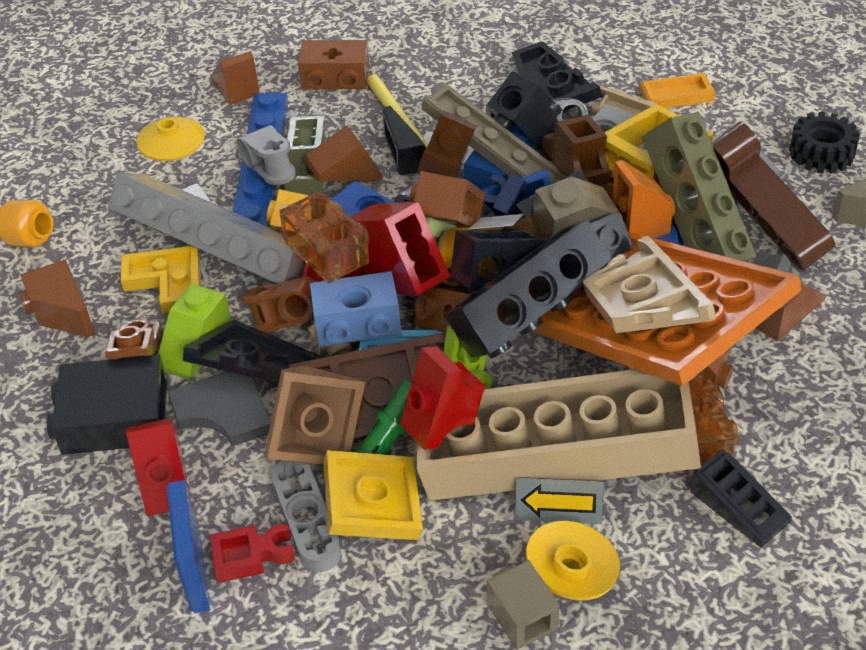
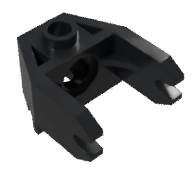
M512 71L487 103L486 114L511 132L513 130L532 141L541 156L548 161H552L542 148L543 136L555 132L556 122H559L557 117L561 113L562 108L539 85Z

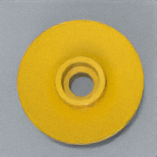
M171 116L155 120L146 125L139 132L136 143L138 150L145 157L158 161H171L194 153L202 145L205 133L202 125L196 120L182 116Z
M574 521L547 523L531 535L526 547V561L529 560L553 594L566 599L592 600L601 597L613 588L619 576L620 560L614 546L603 534L582 523Z

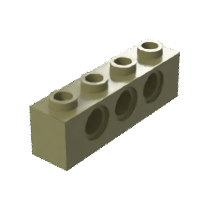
M699 112L671 117L643 135L642 139L665 194H669L674 201L675 214L673 217L684 245L745 262L756 258L757 256Z

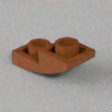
M137 319L121 324L118 330H112L105 349L106 359L153 355L162 340L161 321L148 322Z

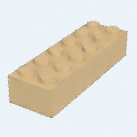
M637 369L485 389L474 424L460 426L452 430L442 440L439 448L424 450L417 444V471L429 501L515 491L516 478L599 481L701 468L689 381L681 386Z

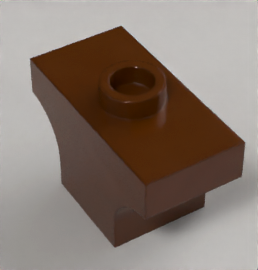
M590 115L556 122L555 132L543 136L542 148L565 177L580 171L592 184L599 186L610 183L612 170L607 163L605 155L607 135Z

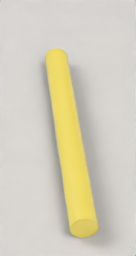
M370 75L367 78V84L384 107L391 106L420 137L427 148L428 143L378 75Z

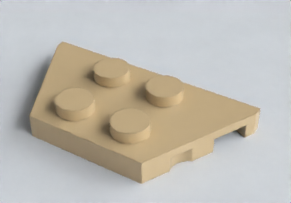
M648 235L637 241L639 251L626 259L625 255L619 254L609 261L603 269L597 270L583 280L587 297L615 333L709 322L716 319L713 303Z

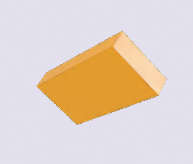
M705 73L640 82L639 91L643 100H651L664 108L713 102L715 99V91Z

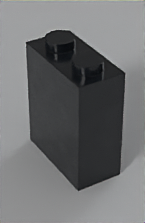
M161 355L60 364L58 382H53L51 386L54 412L47 416V432L51 440H56L61 455L130 448L126 435L128 427L166 419L168 380Z

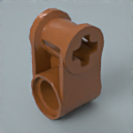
M301 277L282 283L258 286L245 292L241 298L244 304L249 305L255 321L253 328L265 333H271L281 328L306 323L314 314L310 283L317 281L309 277ZM295 295L301 296L303 299H305L308 306H304L298 303L295 298Z

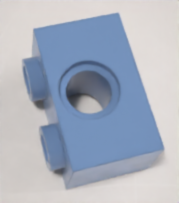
M392 271L310 283L319 347L402 335L399 305Z

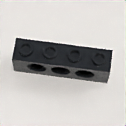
M584 219L564 227L443 315L470 358L488 355L490 359L495 358L512 346L510 339L520 332L521 335H525L539 327L543 323L540 316L548 310L555 312L572 302L574 298L571 293L579 287L581 290H584L583 280L597 270L607 266L612 258L588 219ZM560 262L564 267L565 275H563L560 271ZM529 283L532 285L535 291L534 299L531 297L529 293ZM498 306H500L504 312L503 323L499 320L497 315Z

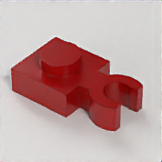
M280 524L273 526L263 535H258L256 525L210 534L217 582L221 583L263 574L262 562L272 561L276 564H287L294 561L295 555L292 545L276 546L280 542L292 540L289 525Z

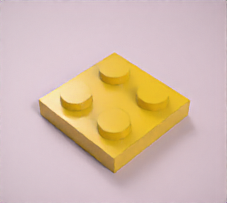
M326 451L323 465L328 535L419 540L423 531L414 457Z

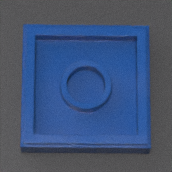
M185 480L168 483L166 488L174 561L191 612L210 610L201 533Z

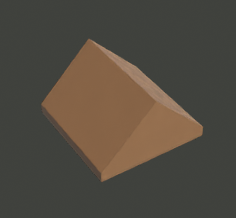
M306 365L281 370L264 457L270 460L323 464L327 450L351 452L365 382Z

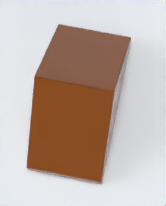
M251 51L220 61L210 76L211 81L229 105L252 98L254 94H260L254 57Z
M347 125L306 154L304 159L318 181H380L383 177L378 167Z

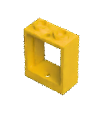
M655 104L604 132L607 135L605 155L607 163L612 170L611 177L614 178L615 162L623 160L654 179L661 187L649 154L638 147L644 144L643 135L669 118L679 115ZM706 130L712 143L714 134Z

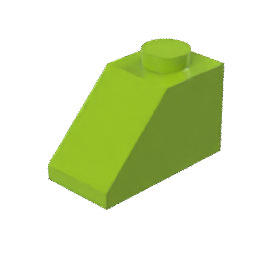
M191 283L171 307L158 355H161L165 372L190 381L193 379L202 365L183 361L184 346L232 321L226 294Z

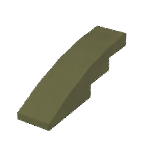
M325 116L290 117L287 135L290 143L288 156L290 163L295 167L296 175L293 180L284 184L285 191L323 198V181L316 179L304 159L306 154L325 141Z

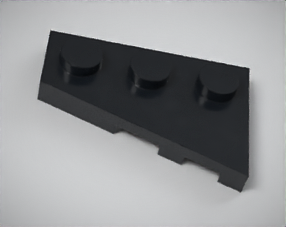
M543 41L512 52L519 75L539 85L552 100L573 98L585 104L603 97L600 86L595 82H588L580 70L577 68L572 69L568 66L564 58ZM568 105L563 109L562 112L575 108L576 106Z
M232 320L185 345L183 350V361L276 383H279L281 370L289 369V365L325 358L236 320Z

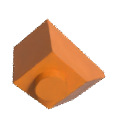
M623 160L615 162L612 201L622 215L627 232L643 236L648 235L650 238L670 234L672 216L675 214V205L672 197L669 194H665L654 179Z

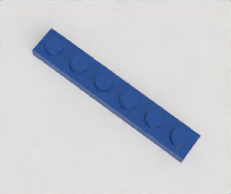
M265 92L254 94L247 134L272 125L284 137L289 103L287 93ZM243 159L233 212L270 227V222H267V211L271 200H274L276 185L266 183L258 173L245 164Z

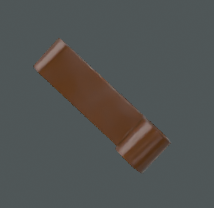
M743 122L736 123L711 143L732 196L800 270H806L836 247L830 232L760 157V142Z

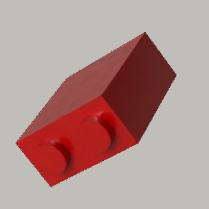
M419 202L373 204L342 221L365 274L392 271L396 294L418 296L450 277Z

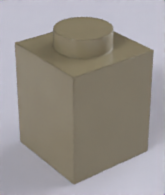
M529 560L516 567H505L499 570L491 579L487 580V606L516 650L558 629L560 604Z

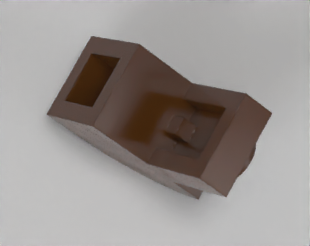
M443 110L430 142L423 153L417 174L424 171L457 178L477 125Z

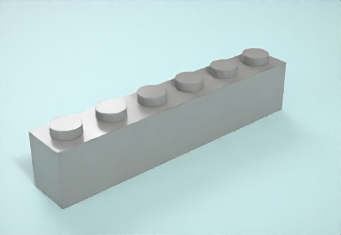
M116 174L108 208L272 282L282 283L301 278L312 245L146 174Z

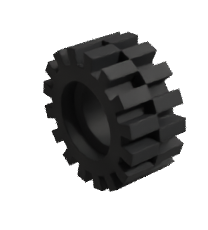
M819 112L818 117H815L813 113H809L806 118L802 116L798 119V123L795 122L789 148V151H791L790 156L792 159L796 158L795 163L799 166L805 163V169L809 171L813 167L818 168L817 173L822 174L824 169H828L830 174L836 173L837 168L843 171L847 168V165L851 166L855 159L860 135L859 130H856L854 123L848 124L849 119L844 116L839 120L837 119L838 114L831 113L830 117L825 116V112Z

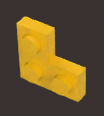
M186 246L121 255V284L124 292L160 287L162 314L169 313L171 307L191 283L201 286L200 254L197 247Z

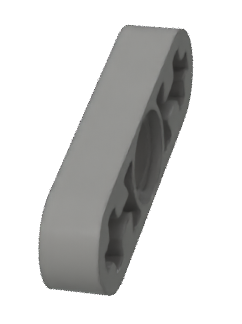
M280 461L273 468L271 478L277 500L286 524L289 525L291 537L300 561L306 569L312 572L328 571L338 564L341 557V549L338 535H328L327 508L308 463ZM295 476L299 481L301 492L293 494V489L287 477ZM303 507H312L318 511L317 515L309 521H298L293 517L295 512ZM318 533L321 545L326 549V552L317 554V551L313 549L312 535Z

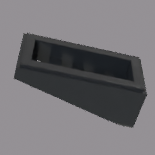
M386 106L382 110L384 136L397 171L401 176L417 173L426 146L391 106Z
M723 449L701 465V468L697 469L693 474L690 493L760 548L768 543L792 520V516L734 457ZM733 488L738 491L732 497L727 494ZM749 500L754 503L745 512L741 509ZM763 512L767 513L769 517L758 526L754 520Z

